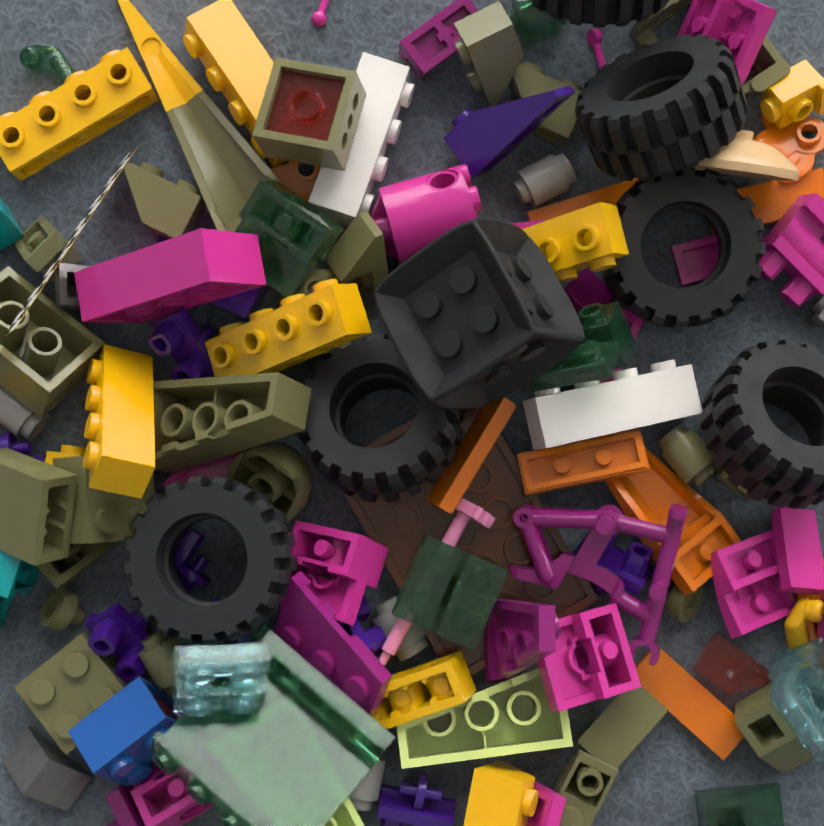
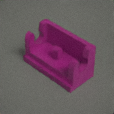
M456 0L400 40L399 55L405 62L408 60L411 62L415 69V76L418 79H421L457 53L454 42L460 40L454 23L478 11L471 0Z

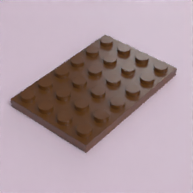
M482 407L462 409L464 421L460 423L463 431L462 440ZM415 418L364 448H379L397 441L410 429ZM501 434L462 497L480 506L496 519L490 529L471 519L469 520L417 614V618L438 657L440 658L461 650L471 676L485 668V599L503 598L555 605V614L558 618L575 614L599 600L588 580L569 573L566 574L562 583L556 589L518 580L510 574L511 564L534 566L521 529L514 523V513L525 504H532L535 507L543 508L544 506L537 495L525 497L518 462ZM453 445V449L456 451L458 446ZM442 464L439 468L441 474L446 468V465ZM426 480L419 485L422 490L421 493L411 497L408 491L399 493V501L386 502L382 495H377L375 502L361 500L357 492L352 496L343 493L368 537L389 548L384 564L405 600H409L457 511L454 510L453 513L449 514L426 500L437 481L432 484L429 480ZM541 527L553 560L565 551L571 553L556 527Z

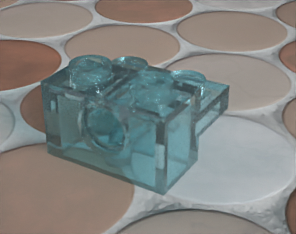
M822 637L781 652L768 674L773 685L769 696L772 698L775 708L784 715L797 733L801 744L810 751L818 764L824 762V640Z
M248 642L231 645L174 646L171 661L174 712H185V715L189 717H202L211 714L212 710L230 709V712L233 714H248L256 711L257 707H263L268 693L266 675L272 661L271 643ZM221 676L226 677L230 683L229 686L224 688H217L211 685V682L215 681V677Z

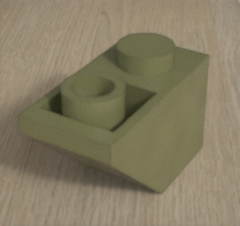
M500 1L454 23L460 40L454 42L455 49L463 65L465 66L470 63L472 68L471 71L466 73L468 81L475 95L483 92L490 107L498 104L524 57L514 25Z
M524 62L522 65L519 64L509 82L515 100L571 86L575 91L570 98L531 133L565 149L577 122L575 108L579 92L582 88L571 80L560 79L558 81L546 76L544 70L535 64Z
M127 161L124 171L143 225L149 231L166 239L194 231L206 208L204 200L199 196L200 189L181 179L178 180L177 184H174L162 178L164 172L149 163L142 162L139 167Z
M772 683L735 703L736 726L758 757L784 774L819 755V750Z
M579 749L559 771L550 788L566 798L559 826H591L619 772L618 768Z

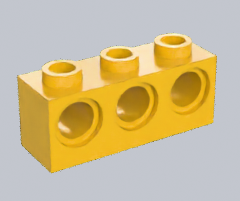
M460 650L392 674L380 706L371 714H368L344 695L334 701V705L348 742L465 703L474 694L476 687L463 653Z

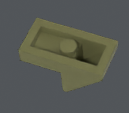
M365 210L356 215L327 256V263L341 282H347L356 278L362 290L367 288L375 299L374 291L389 273L384 235Z
M41 214L23 231L24 237L14 242V245L23 259L37 273L40 271L45 275L61 250L68 244V240ZM71 245L60 263L76 264L81 260L82 255ZM55 270L49 278L53 283H55Z

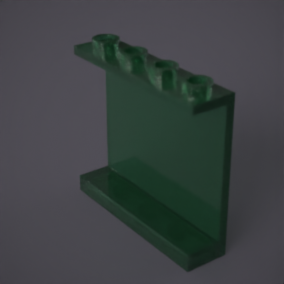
M262 624L260 628L251 634L247 648L166 733L163 734L158 731L153 736L150 751L154 754L152 760L164 773L171 776L175 772L188 784L185 788L196 802L203 806L209 803L222 815L220 821L224 826H324L384 755L396 737L266 625Z

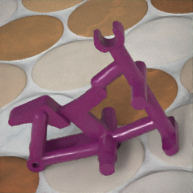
M672 503L666 526L624 516L622 511L614 505H604L598 510L543 508L535 507L532 504H525L516 510L513 520L515 525L521 529L534 566L511 564L510 574L518 580L551 589L558 588L567 573L584 578L600 586L610 594L609 600L611 603H616L618 608L642 621L639 635L632 638L629 642L632 657L638 646L648 647L651 651L649 665L654 666L658 662L660 647L655 642L689 507ZM541 527L591 530L578 554L565 551L553 560ZM618 532L661 543L646 604L625 593L624 581L611 571L597 564L611 537Z

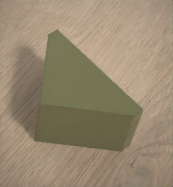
M118 542L70 544L68 558L36 566L56 589L70 587L116 547Z

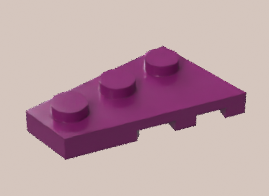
M300 571L290 579L270 641L368 714L373 713L380 706L392 675L357 635L349 636L334 619L337 611L328 601L321 604L308 589L311 581Z
M503 598L485 599V683H501L556 652V639L559 636L560 625L555 614V605Z

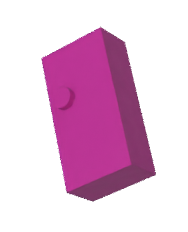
M205 228L182 234L74 272L82 322L142 324L156 320L161 316H167L182 307L188 310L266 285L258 235Z

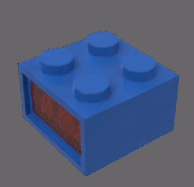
M140 676L68 730L93 774L126 787L136 785L145 780L152 773L151 768L164 758H171L180 753L186 747V741L195 734L173 698L168 696L164 690H159L157 686Z

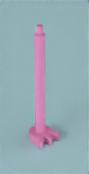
M461 498L455 508L457 513L381 648L384 650L379 658L382 665L385 666L390 656H394L469 520L471 519L488 529L491 528L496 518L484 511L480 506Z

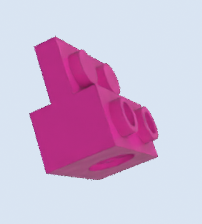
M295 520L292 533L296 545L292 546V556L297 558V571H292L291 577L302 571L311 581L308 589L321 604L328 601L337 611L334 619L339 623L354 626L365 588H377L389 548L361 534Z
M616 603L558 618L560 631L556 639V652L537 662L551 712H560L641 687Z
M193 713L185 717L195 732L186 741V747L177 755L162 759L151 768L152 773L145 780L133 785L134 790L131 791V795L145 826H183L238 792L232 777L204 747L210 743V740L198 716Z

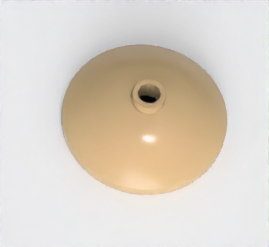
M747 130L736 132L735 139L728 146L723 145L718 154L710 159L705 158L699 161V165L695 166V170L700 171L708 168L721 174L798 182L800 174L796 166L778 149L762 142L753 141L754 132Z

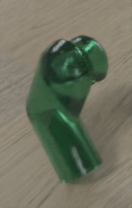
M32 45L24 47L20 52V62L25 68L34 72L53 74L60 86L64 84L68 76L75 73L59 48Z

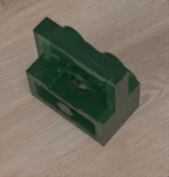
M260 180L238 215L242 220L235 232L258 235L266 283L285 297H289L299 293L315 266L323 263L345 228L277 180Z
M619 302L605 305L593 303L576 311L583 327L585 340L568 357L529 382L528 384L532 392L607 379L611 377L614 369L627 367L636 342Z
M424 535L391 614L475 651L509 570L428 535Z

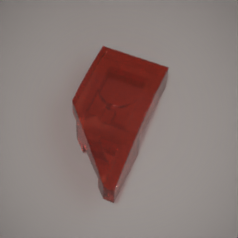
M717 634L713 636L692 668L729 694L774 683L778 678L777 675Z

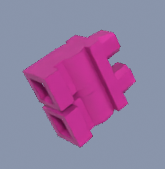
M817 193L800 195L775 224L768 236L761 240V242H766V255L760 257L759 266L763 267L760 277L764 280L773 281L781 271L790 278L778 291V294L791 307H800L813 295L824 296V200Z

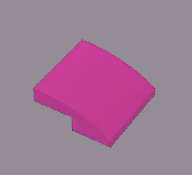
M692 0L677 38L679 35L690 34L692 37L706 35L726 45L733 55L743 87L777 10L756 0Z
M773 529L711 553L715 592L731 639L790 614L796 604V600L792 592H781Z

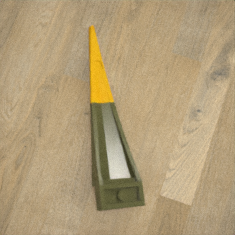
M117 0L216 229L258 235L262 261L313 231L289 190L204 92L129 0Z

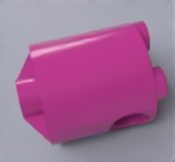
M466 164L378 188L379 198L370 217L384 235L386 253L394 258L400 266L445 232L464 222L478 218L477 212L482 210V205L476 186H472L468 167Z

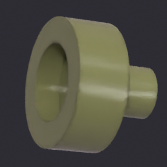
M670 583L666 595V614L681 623L691 620L702 604L704 588L700 586L693 593L684 596L677 585Z
M65 588L53 589L41 607L39 615L40 624L57 632L65 629L69 623L74 626L80 625L85 613L77 608L78 595Z

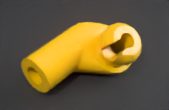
M804 596L798 599L785 620L784 629L787 647L791 652L802 653L807 650L808 637L806 626L809 620L815 623L822 621L824 603L821 600H812L811 596Z

